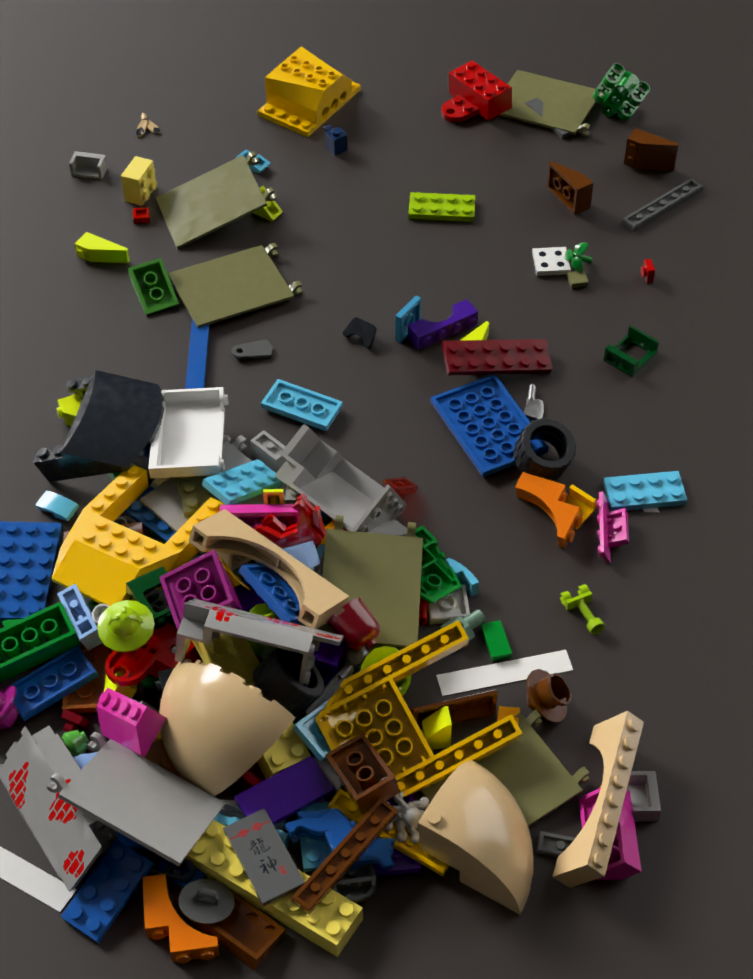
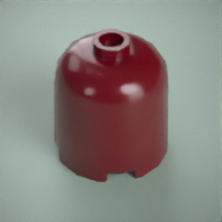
M357 597L342 607L344 611L337 616L334 613L328 619L327 623L336 634L343 636L342 641L349 649L359 651L366 648V650H369L377 644L375 639L380 634V624L361 598L358 599Z

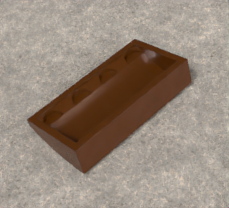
M497 690L486 691L411 708L410 711L420 730L422 729V721L445 706H448L451 723H460L495 715L498 692Z
M233 891L231 892L235 901L234 909L230 916L219 923L201 924L190 920L183 914L184 920L202 933L217 937L220 946L253 970H256L286 932L285 928Z

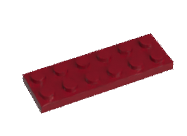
M546 339L443 341L442 343L447 376L551 373L553 370Z

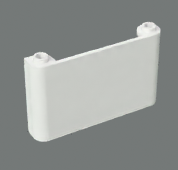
M224 387L162 390L164 414L160 428L151 443L148 467L150 478L210 476L224 471L225 465L224 459H222L225 406L229 404L228 394H224Z

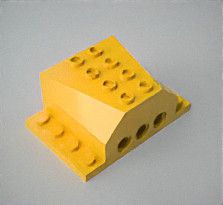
M301 46L265 77L266 104L257 111L259 117L309 137L361 90V85L353 82L350 78L335 70Z

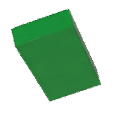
M501 620L481 624V631L491 660L511 658L512 651Z

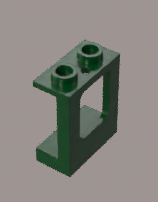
M630 325L626 337L615 347L609 344L605 348L603 361L633 378L657 355L660 342ZM630 344H635L648 353L638 361L623 351Z
M163 566L126 583V594L129 600L134 599L147 606L153 614L154 629H160L174 620L170 607L158 613L154 612L143 595L162 586L159 577L167 573Z

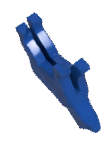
M337 808L311 812L298 811V820L289 821L285 824L288 838L293 844L297 843L300 837L303 836L317 841H325L330 853L356 826L353 820L349 822L342 811ZM377 838L349 871L355 870L364 864H375L384 870L393 868L395 864L391 857L394 853V838Z

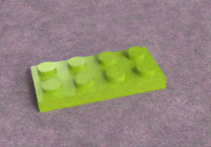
M410 192L408 219L474 222L475 195Z

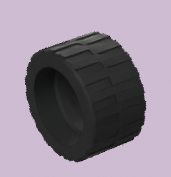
M540 418L532 421L524 428L515 443L513 458L516 466L520 469L521 473L525 472L554 481L565 472L576 454L575 438L571 431L557 420ZM544 440L550 443L556 449L559 460L547 461L540 458L532 450L530 441Z
M276 648L253 671L254 685L262 690V697L272 702L274 699L294 717H297L324 693V681L319 670L314 665L310 671L311 675L308 685L300 684L299 678L303 654Z

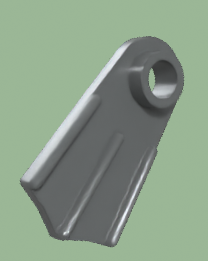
M265 339L236 345L232 348L231 353L238 359L268 358L272 355L273 346Z

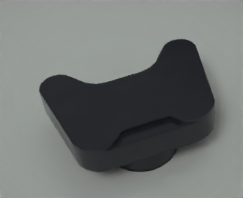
M355 317L343 331V336L349 338L357 335L363 338L364 345L367 348H371L377 328L373 324Z

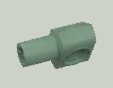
M477 609L464 619L458 616L453 617L441 625L440 629L459 620L470 642L475 638L473 629L485 622L486 618Z

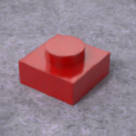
M644 259L643 267H641V276L645 278L646 283H653L655 275L654 265L651 259Z

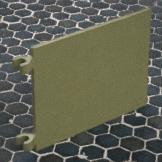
M521 70L516 71L508 82V85L512 87V108L499 116L550 129L558 128L574 135L579 132L582 136L588 137L590 131L586 130L590 128V124H583L596 103L592 97L595 91L594 88ZM535 98L540 99L543 102V116L541 117L526 105L525 102Z
M254 151L250 152L246 158L243 155L156 197L177 249L267 206L266 201H275L277 199L272 187L266 189L264 194L261 193L248 166L259 163Z
M271 243L267 248L260 245L167 273L197 328L293 299L294 294L300 295L303 293L300 288L302 287L300 281H295L290 286L287 285L269 257L278 256V252L275 250L278 249L276 243Z
M336 515L334 529H326L322 577L349 595L348 602L357 597L364 601L380 624L381 631L375 639L376 645L406 648L417 642L423 538L415 537L416 523L408 522L406 536L343 530L344 516ZM328 623L318 628V630L336 634Z
M537 710L531 712L527 718H524L521 713L514 716L519 717L518 726L523 733L519 740L476 762L492 773L509 790L519 805L528 827L583 792L579 784H584L590 779L588 777L590 772L585 766L571 776L532 728L543 722L542 716ZM448 778L420 790L429 799V803H431Z

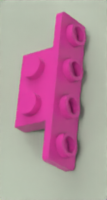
M602 491L599 492V500H597L599 510L597 521L600 526V530L597 531L600 541L598 553L600 557L604 558L606 563H611L610 548L629 544L628 512L626 508L609 512V501Z

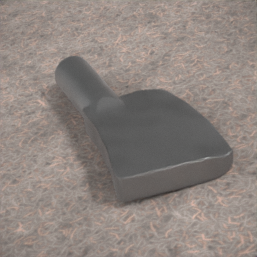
M531 384L529 385L528 398L523 413L528 419L535 421L540 418L542 419L544 405L542 400L535 399L536 385Z

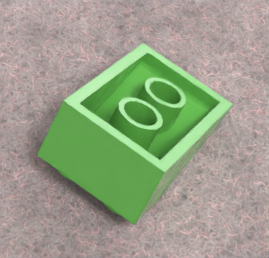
M161 258L128 268L129 278L146 316L179 305Z

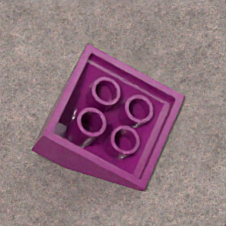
M215 549L159 577L177 629H179L183 619L184 603H188V601L193 599L242 610L237 593Z

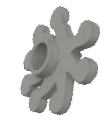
M400 791V793L393 796L394 802L398 805L393 807L398 810V815L387 826L385 831H391L393 823L396 822L398 831L397 841L403 843L407 840L408 834L404 829L406 827L411 835V842L418 844L419 832L416 829H418V822L425 812L419 809H426L429 806V799L422 797L420 801H413L407 804L402 800L404 794Z

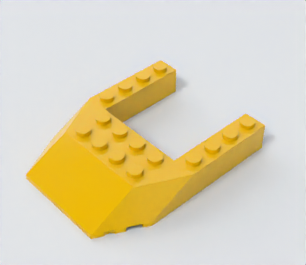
M134 465L128 471H123L82 510L60 548L51 579L65 588L76 584L83 596L100 604L111 606L116 602L129 600L126 594L127 582L162 566L168 573L190 562L200 551L188 542L192 526L220 512L221 505L225 504L210 497L165 544L113 522L149 487L147 470Z
M459 620L344 679L338 690L326 703L324 709L315 718L331 751L364 732L395 776L404 797L448 778L462 763L468 760L480 761L519 740L523 733L511 714L438 754H433L395 683L467 646L469 637Z

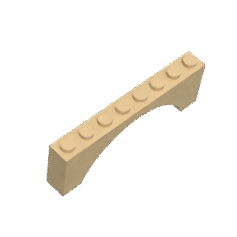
M226 509L192 526L188 542L202 552H210L215 549L216 552L244 556L262 563L285 579L298 598L300 606L298 621L305 626L318 629L325 625L334 613L338 616L344 611L342 607L347 604L349 595Z
M629 711L623 712L593 727L589 744L600 750L604 763L601 789L596 804L584 827L568 848L558 856L552 876L569 888L604 877L606 874L644 724L642 720Z

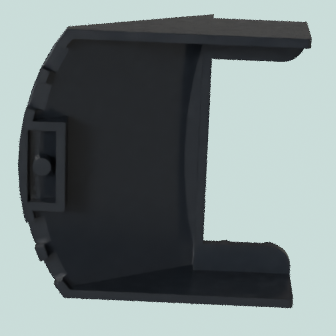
M98 370L94 371L93 376L68 380L66 389L70 393H79L82 400L64 445H58L51 449L41 448L38 450L33 461L34 465L48 482L123 472L131 469L134 466L132 462L137 456H143L145 453L143 449L147 443L151 444L160 428L164 414V407L162 406L164 396L161 393L160 386L155 383Z

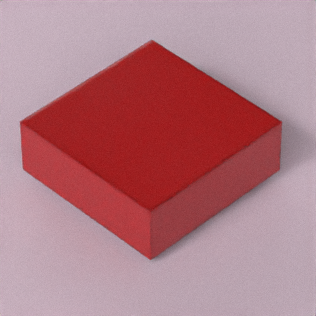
M149 207L133 209L134 224L150 223Z

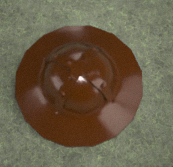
M541 669L531 671L527 677L526 685L527 708H531L532 711L537 710L547 721L553 723L563 721L567 715V705L572 700V694L566 682L557 673L549 674Z

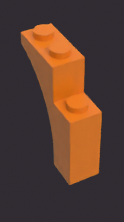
M522 472L515 486L517 498L537 505L551 517L557 528L558 546L566 549L568 543L574 539L576 526L579 527L582 522L580 507L566 503L568 493H566V486L564 484Z
M166 874L142 877L144 920L147 938L160 940L165 938V936H169L170 953L173 962L187 963L192 959L210 960L215 956H220L217 937L209 936L193 929L176 913L169 899Z

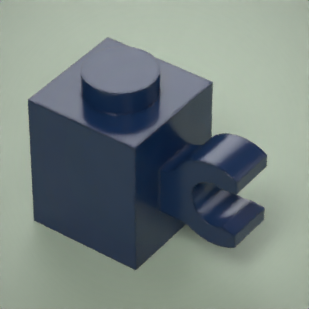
M330 125L325 126L326 148L334 156L347 151V134L340 127L333 129Z

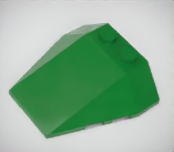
M422 525L416 528L415 537L423 538L420 597L430 604H434L461 589L462 585L452 567H449L446 563L444 552L441 553L437 546L438 541Z

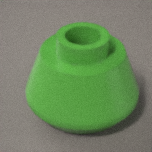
M78 730L65 732L61 738L72 757L83 754L87 750L86 746L89 740L83 731L80 733Z

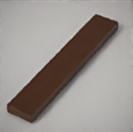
M380 798L291 897L292 902L310 915L398 815V810Z

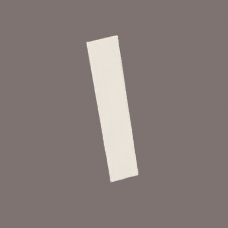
M561 650L436 676L442 696L526 680L531 671L536 669L553 674L571 671L573 668L567 651Z
M0 846V878L61 912L76 892V889L69 892L62 881Z

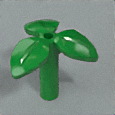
M585 242L576 245L574 253L571 249H568L564 256L566 261L573 259L571 265L578 272H583V262L590 264L593 261L592 257L583 255L589 245Z

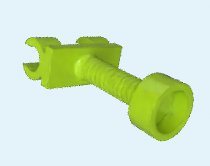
M586 584L578 586L580 589L577 591L579 596L574 598L571 597L568 591L560 593L562 596L560 601L567 611L576 607L580 609L588 621L587 629L592 635L600 633L605 628L602 620L595 618L586 603L592 601V592Z

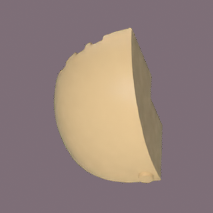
M184 659L183 662H179L173 669L163 690L159 714L167 719L160 729L168 757L184 780L215 796L232 785L250 769L283 734L296 717L274 699L270 702L262 697V690L259 688H255L252 685H244L245 679L232 672L230 675L222 673V668L212 663L206 664L201 660H196L195 663H192L190 659Z
M468 760L462 763L448 777L419 820L420 849L459 870L460 882L520 915L530 893L534 870L532 839L527 822L509 790L487 769L472 760Z

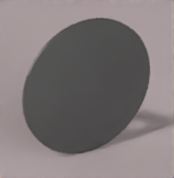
M198 879L192 881L181 890L179 895L181 911L187 918L197 923H219L230 916L234 909L235 901L232 892L226 885L216 880Z

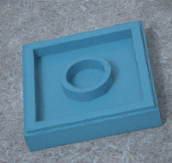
M415 296L395 315V341L401 343L407 338L408 324L421 319L420 297Z

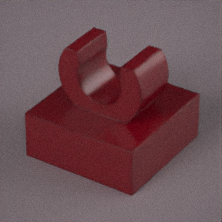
M64 709L61 716L67 721L63 727V730L66 732L78 730L79 727L86 729L90 722L84 717Z

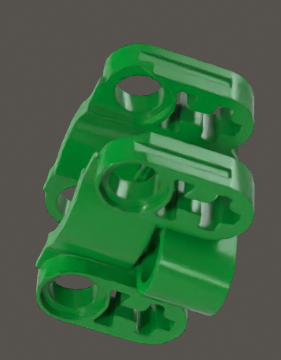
M614 63L593 92L592 97L598 103L604 102L602 106L604 115L611 117L618 112V117L621 120L628 121L649 93L650 86L646 82H640L633 73L625 71L621 64Z

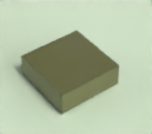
M584 270L583 272H568L567 278L571 288L588 286V279Z

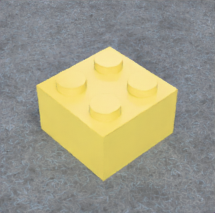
M135 156L122 173L121 181L126 202L142 206L149 199L153 190L156 189L157 181L155 179L153 160Z

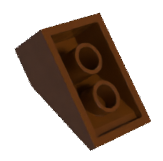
M635 128L627 138L624 164L642 170L674 171L680 144Z
M550 161L546 188L573 215L590 209L594 186L592 180L581 172Z
M364 732L325 754L361 815L367 813L380 798L387 801L400 793L395 776Z

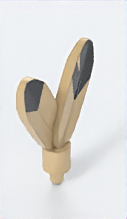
M142 113L141 122L136 130L137 137H142L146 128L153 134H159V127L148 120L145 113Z

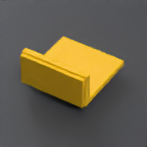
M572 484L569 487L570 494L566 503L580 507V514L582 516L581 526L596 510V499Z

